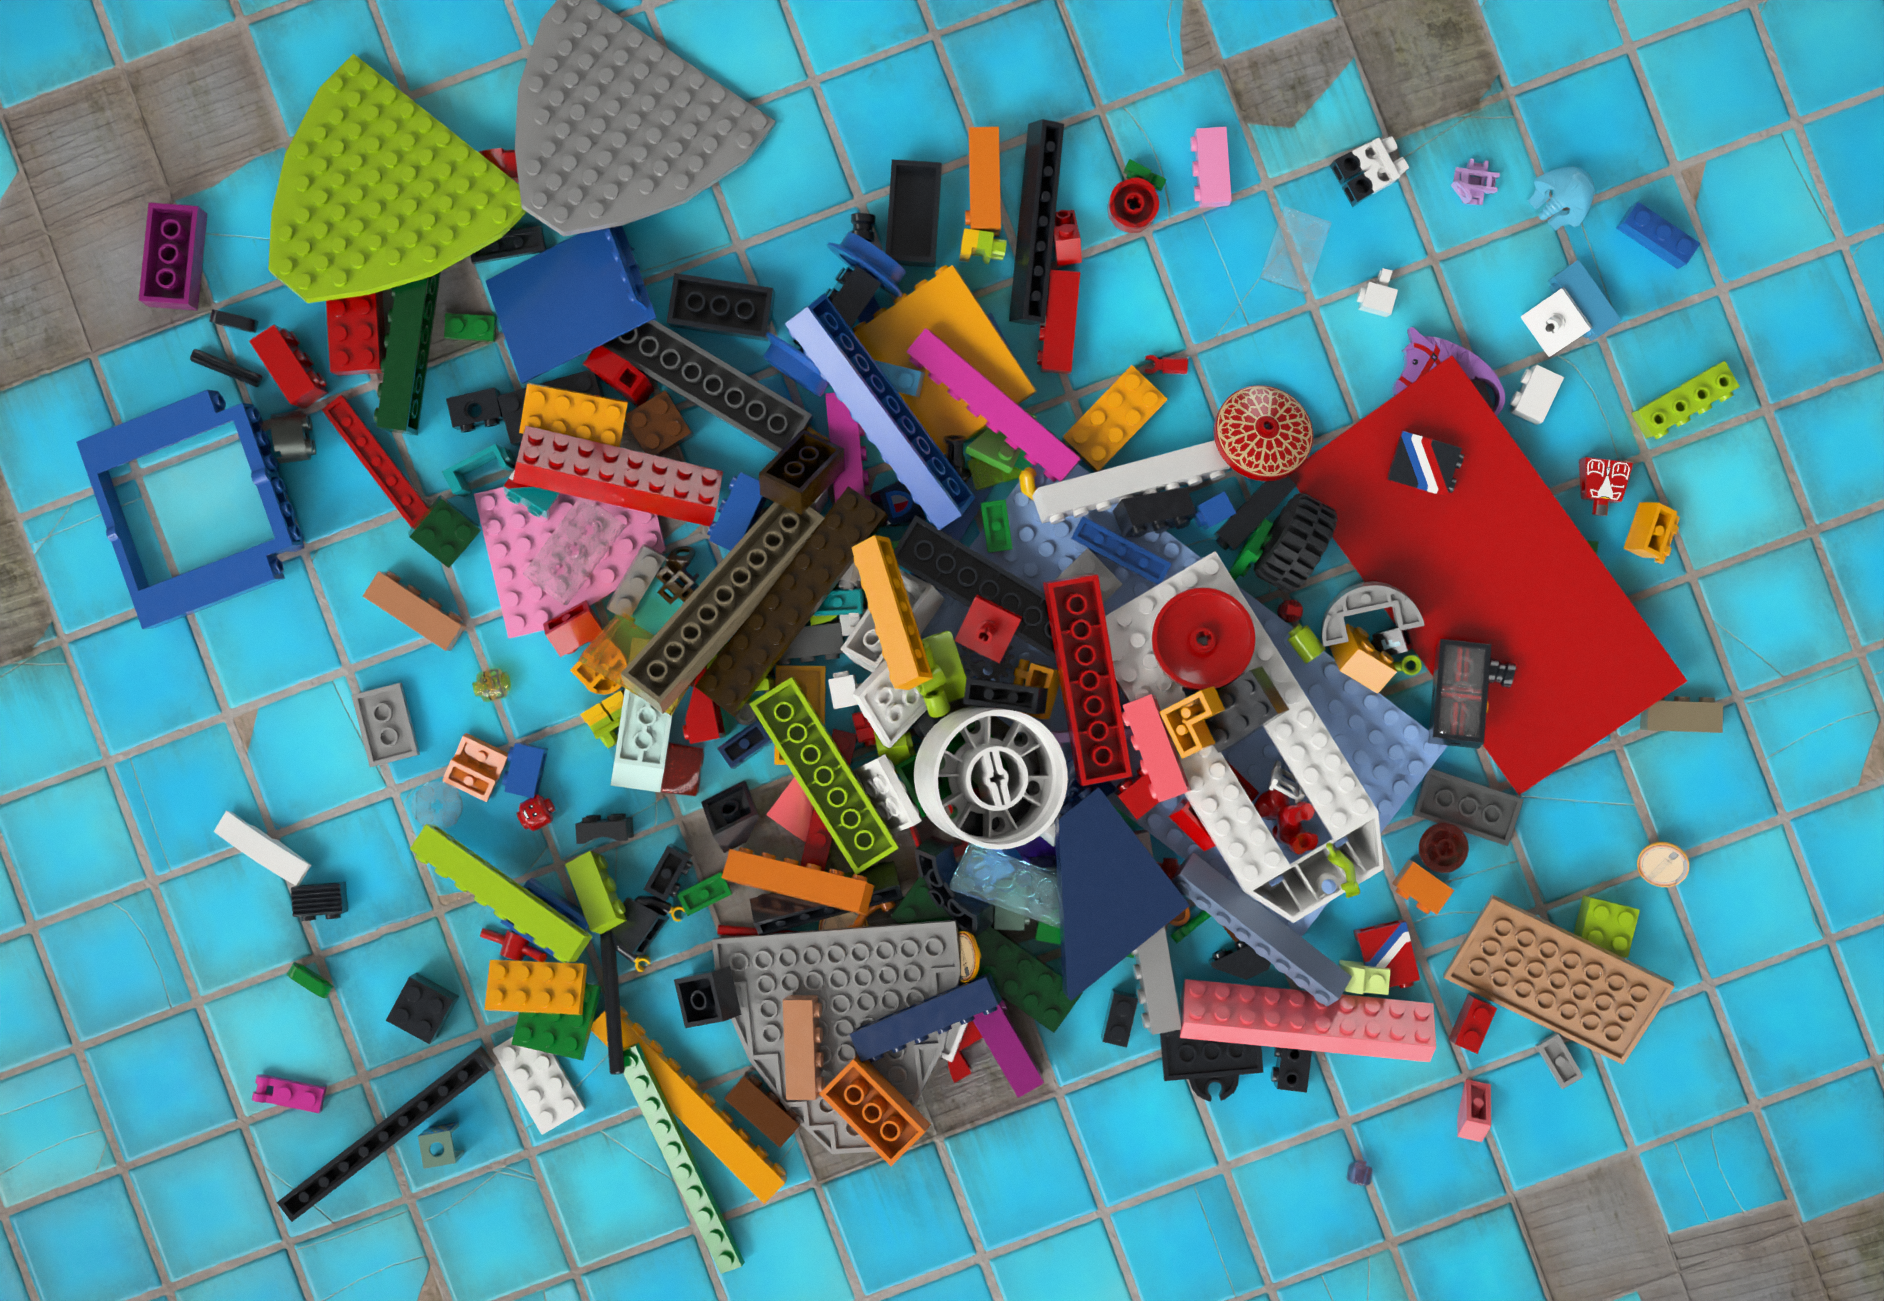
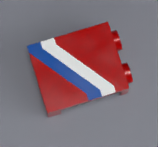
M1399 919L1353 930L1355 939L1360 944L1364 965L1390 968L1389 987L1399 985L1400 988H1407L1413 986L1414 981L1420 980L1406 921Z

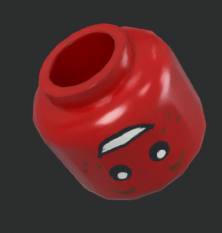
M537 794L534 798H529L520 803L519 811L516 814L524 829L529 828L532 831H537L553 821L552 812L556 811L550 798L544 799L541 795Z

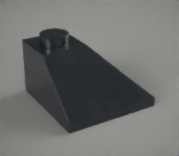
M742 781L701 802L712 836L724 853L747 842L759 819V814L746 781Z

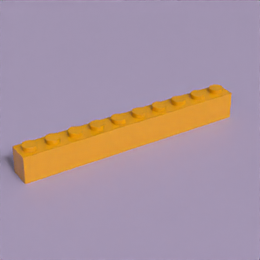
M620 1005L623 1048L636 1043L640 1044L672 1112L765 1204L786 1183L787 1177L785 1176L786 1171L777 1162L773 1164L767 1158L769 1156L767 1151L760 1145L756 1147L750 1141L751 1136L742 1127L738 1129L732 1123L734 1121L732 1116L725 1110L721 1112L715 1106V1099L707 1092L703 1094L697 1088L699 1085L697 1081L690 1075L685 1076L679 1070L681 1068L680 1064L672 1057L668 1059L662 1052L664 1050L662 1046L655 1040L651 1041L645 1035V1029L639 1023H633L627 1017L629 1015L628 1012ZM604 1011L593 1022L591 1031L608 1047L606 1015Z

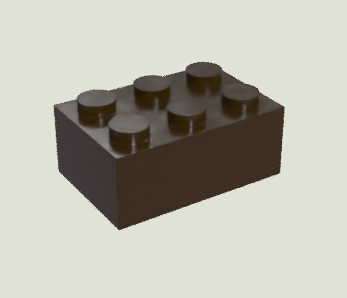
M802 429L759 473L760 495L802 515L845 470L844 448Z

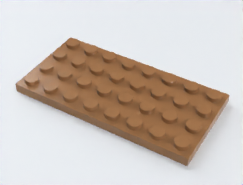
M1493 894L1443 973L1445 979L1622 1065L1675 987L1674 982Z

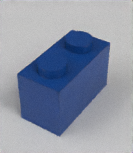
M1224 491L1196 506L1197 514L1193 519L1199 528L1203 527L1204 530H1207L1236 514V511Z
M521 742L515 743L514 747H510L508 761L511 763L509 771H505L502 785L505 786L504 792L534 798L535 795L539 794L548 748Z

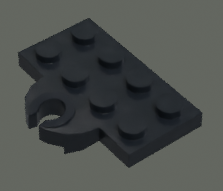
M1180 1030L1159 1033L1163 1080L1189 1079L1191 1088L1196 1095L1206 1101L1211 1102L1212 1096L1208 1092V1086L1212 1082L1221 1084V1090L1218 1095L1222 1101L1231 1094H1234L1238 1086L1239 1075L1264 1073L1262 1049L1259 1045L1180 1038Z

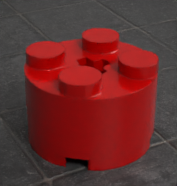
M1130 178L1118 183L1114 187L1108 201V217L1115 227L1127 233H1140L1148 228L1154 221L1159 209V198L1154 186L1141 178ZM1133 201L1137 202V208L1134 210L1129 208V204Z

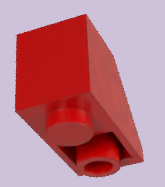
M1060 210L1055 214L1053 245L1057 266L1082 263L1081 239L1074 210Z

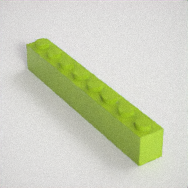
M426 824L410 847V850L416 853L415 858L424 864L430 863L435 867L434 871L438 875L454 880L455 887L463 892L469 891L475 895L474 900L483 906L489 905L494 909L493 913L497 917L513 922L514 929L524 935L528 933L534 937L533 942L541 948L546 949L548 947L555 952L553 956L563 963L577 961L591 940V934L438 826Z

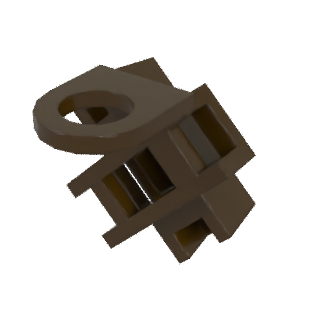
M682 546L672 550L666 558L665 566L663 568L660 567L655 575L663 583L657 593L670 605L678 597L685 602L699 587L695 581L700 575L696 573L692 576L686 570L695 557V550L692 547ZM680 552H689V554L685 556L677 555ZM679 578L685 585L682 586L676 579ZM668 589L673 594V596L671 597L664 590Z

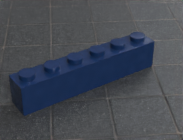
M989 972L975 978L971 982H965L855 1028L849 1035L861 1062L868 1059L870 1062H875L883 1058V1053L887 1051L899 1052L907 1047L906 1043L915 1041L916 1044L923 1042L929 1038L928 1034L935 1031L938 1034H942L952 1029V1024L960 1021L961 1025L974 1020V1015L983 1012L984 1015H988L998 1010L997 1006L1002 1001V998Z

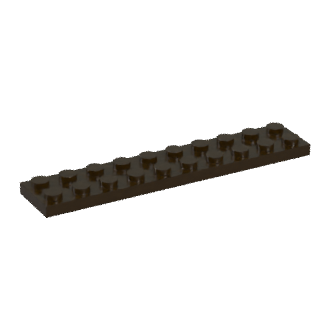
M848 486L826 514L825 519L749 618L736 631L695 687L735 717L853 564L854 554L852 547L874 536L889 517L888 514Z

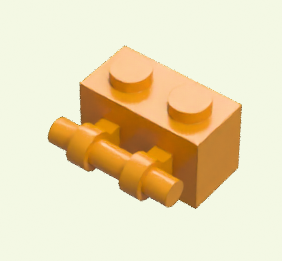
M1639 502L1623 549L1642 558H1655L1654 561L1656 563L1664 564L1666 557L1670 556L1672 550L1670 545L1673 536L1677 535L1679 530L1677 525L1680 517L1677 516V511L1657 502Z
M1020 658L1018 668L1015 667L1013 675H1015L1013 683L1023 685L1026 679L1025 685L1048 688L1045 714L1021 713L1038 719H1050L1060 684L1058 669L1039 663H1031L1029 671H1027L1030 661Z

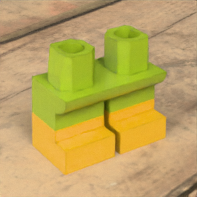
M964 228L959 261L969 262L971 255L981 256L983 262L989 265L990 259L1003 261L1007 240L993 239L994 232Z
M625 690L618 691L601 701L602 703H598L580 714L585 723L587 722L595 738L601 739L608 749L617 744L618 736L614 730L620 726Z

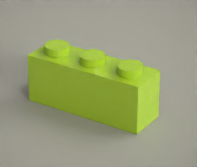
M589 851L565 864L590 931L602 934L627 921L624 915L625 907L616 895L615 890H617L614 880L608 874L606 869L608 868V863L603 855Z

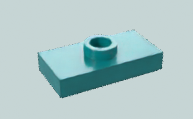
M849 589L832 590L813 615L864 614L863 589H853V591Z

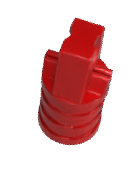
M1286 600L1278 606L1277 614L1278 617L1287 623L1296 622L1303 615V607L1297 600Z

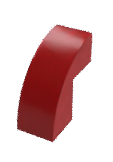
M973 1020L968 1022L954 1060L952 1062L948 1061L949 1072L954 1083L972 1073V1069L961 1050L983 1038Z

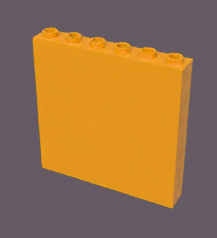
M947 265L942 266L935 272L936 276L930 281H927V279L922 280L914 286V292L908 296L904 293L901 298L897 297L893 301L895 305L888 310L885 307L873 314L874 319L867 324L864 321L852 329L874 360L925 373L920 397L898 393L944 455L946 454V443L943 442V437L962 435L967 440L985 428L988 420L981 414L978 418L966 408L969 405L962 398L959 401L954 399L947 392L949 390L948 386L943 382L938 385L928 376L929 370L924 366L919 369L909 360L911 355L906 351L925 328L933 332L1018 405L1037 392L953 265L950 267Z

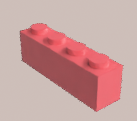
M1150 694L1124 704L1123 708L1125 711L1121 712L1126 726H1131L1134 734L1131 736V741L1135 750H1140L1143 758L1140 760V765L1145 775L1149 774L1152 782L1149 784L1152 797L1154 799L1158 798L1159 802H1164L1190 792L1191 788L1171 735L1160 715L1161 709L1156 696Z

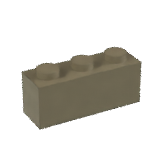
M1674 696V701H1665L1664 697L1641 713L1640 730L1723 733V703H1715V698L1699 697V702H1690V697Z

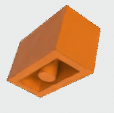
M1409 859L1392 882L1397 887L1395 891L1406 900L1409 897L1413 898L1418 902L1416 907L1427 915L1430 911L1437 915L1454 892L1452 888Z

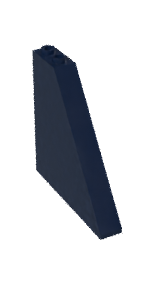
M1095 784L1092 786L1086 785L1077 793L1078 797L1072 802L1066 801L1063 803L1054 820L1063 992L1070 1001L1190 906L1101 789Z

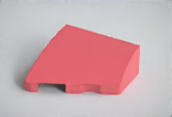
M794 777L766 815L806 842L813 814V805Z

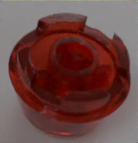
M1439 823L1429 827L1423 833L1419 842V854L1423 863L1435 872L1449 873L1455 871L1463 865L1468 856L1469 845L1465 834L1461 829L1449 823Z

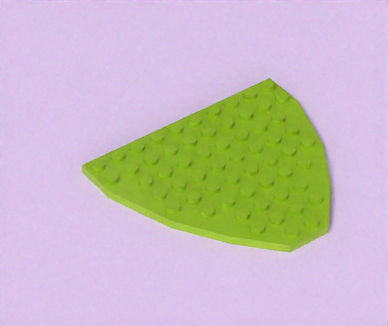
M352 54L319 87L285 153L271 213L268 269L271 274L307 303L369 295L431 277L502 238L524 216L526 211L521 206L519 184L355 54Z

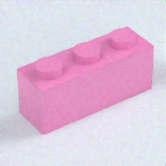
M1227 128L1196 129L1194 136L1190 137L1191 152H1195L1196 161H1192L1193 177L1197 176L1198 185L1194 186V200L1199 201V208L1229 206L1232 199Z

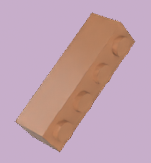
M389 570L387 573L378 571L363 597L443 650L451 651L467 627L462 623L463 618L452 611L449 614L440 609L442 604L433 598L426 600L420 596L421 590L411 584L405 586L399 582L401 578Z
M788 995L783 999L786 1100H816L820 1096L819 1093L825 1088L824 1077H821L820 1069L824 1064L823 1052H820L823 1030L822 1027H819L822 1004L818 1003V995Z

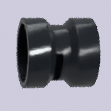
M867 213L851 214L853 230L850 232L864 238L868 242H874L875 233L872 230L873 225H875L876 216Z
M1490 658L1489 683L1497 682L1503 687L1510 688L1514 679L1516 664L1509 662L1503 664L1497 659Z

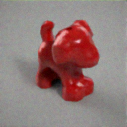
M1269 789L1258 797L1254 807L1261 818L1277 820V826L1273 827L1272 833L1279 843L1286 845L1292 852L1298 855L1316 848L1318 836L1315 833L1306 832L1302 827V820L1308 821L1314 815L1315 809L1310 803L1302 801L1296 805H1290L1289 796L1276 789Z

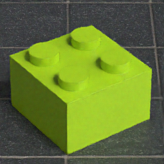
M1583 895L1574 934L1614 954L1628 958L1640 910L1631 906Z

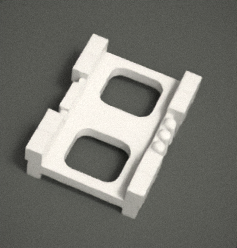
M1277 760L1271 771L1269 789H1276L1295 799L1296 804L1301 802L1306 794L1294 775L1282 769L1281 762ZM1281 774L1291 778L1295 783L1284 778ZM1280 784H1282V785H1284L1285 787L1291 789V790L1293 791V793L1290 792V791H1288V790H1286V789H1284V788H1282V787L1280 786Z

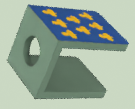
M459 1122L428 1127L418 1135L424 1169L454 1164L464 1155V1150L454 1151L451 1134L459 1127ZM435 1142L441 1143L444 1147V1153L433 1155L430 1151L431 1144Z

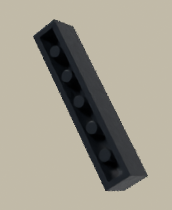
M894 861L879 863L857 874L868 878L867 882L874 886L869 907L904 898ZM855 872L845 873L844 877L852 878ZM778 893L761 894L750 899L753 922L759 936L851 912Z

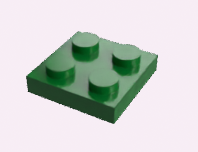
M1267 519L1261 522L1243 545L1232 564L1229 573L1234 581H1236L1239 575L1244 577L1252 566L1250 562L1256 563L1263 552L1260 547L1264 548L1272 535L1268 532L1273 523Z

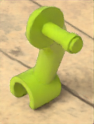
M1327 843L1326 847L1330 852L1327 859L1334 865L1342 868L1346 873L1347 882L1341 884L1342 890H1345L1346 898L1359 895L1360 888L1356 881L1354 864L1341 851H1335L1332 843Z

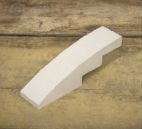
M231 811L225 812L214 830L217 835L295 886L300 885L311 867V864L282 842L272 839L259 828L249 825Z

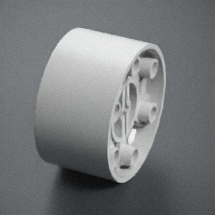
M973 706L947 715L932 727L922 741L914 766L916 794L922 809L929 819L947 834L989 849L1018 847L1041 835L1057 817L1067 790L1066 761L1056 738L1035 718L1007 709ZM991 716H1002L1014 721L1003 741L990 737ZM975 721L976 727L974 731L969 733L966 726ZM960 731L966 743L953 755L946 751V748ZM1020 732L1022 741L1016 746L1014 738ZM1036 749L1040 774L1028 775L1027 767L1021 757ZM1000 755H1002L1007 763L1009 779L1006 770L1003 769ZM971 773L973 781L978 785L981 800L972 789ZM938 777H948L952 794L941 800L938 789ZM1032 781L1034 789L1030 794H1027L1028 782ZM1023 798L1032 805L1015 824L1008 808L1014 806ZM949 804L953 808L950 816L947 815L944 809ZM970 811L983 813V836L969 835L960 830ZM998 817L999 826L997 829L992 830V819Z

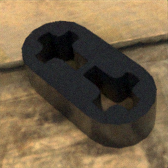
M213 309L209 322L250 333H256L259 322L251 318Z

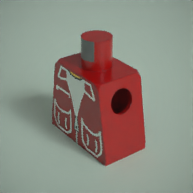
M1589 457L1579 459L1580 496L1583 500L1593 501L1592 515L1607 516L1609 503L1622 502L1633 463Z

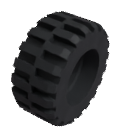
M1306 493L1295 494L1274 520L1268 532L1272 535L1264 548H1260L1263 552L1256 563H1254L1253 568L1256 576L1286 593L1298 590L1305 583L1308 576L1312 574L1315 566L1326 551L1329 541L1332 539L1338 520L1335 510Z

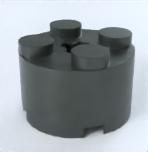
M303 410L271 414V419L276 420V423H271L275 452L280 451L282 456L277 458L278 462L281 464L311 460V455H316L315 441L309 438L308 432L313 430L311 416L304 414Z

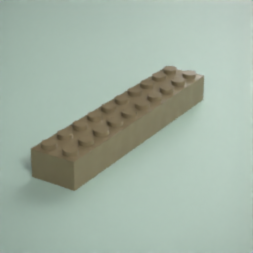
M774 502L621 672L624 684L664 714L749 618L825 518L811 507L801 515Z

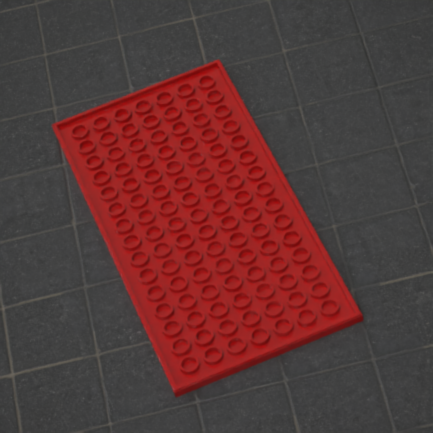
M1452 355L1308 457L1296 472L1288 476L1297 485L1296 488L1300 493H1306L1335 510L1338 520L1332 537L1364 582L1376 581L1392 585L1404 592L1418 608L1425 626L1411 628L1408 631L1413 644V650L1432 676H1434L1436 645L1440 639L1491 644L1490 658L1497 659L1503 664L1507 662L1516 664L1515 675L1510 688L1503 687L1497 682L1488 684L1487 702L1489 705L1486 713L1483 747L1518 795L1530 789L1687 682L1680 669ZM1401 431L1462 448L1461 454H1464V459L1460 469H1455L1453 478L1457 479L1453 492H1448L1447 497L1386 479ZM1392 607L1384 608L1395 623Z

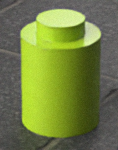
M1298 624L1288 632L1290 637L1287 641L1305 664L1312 661L1325 650V647H1323L1308 625L1302 627L1301 624Z

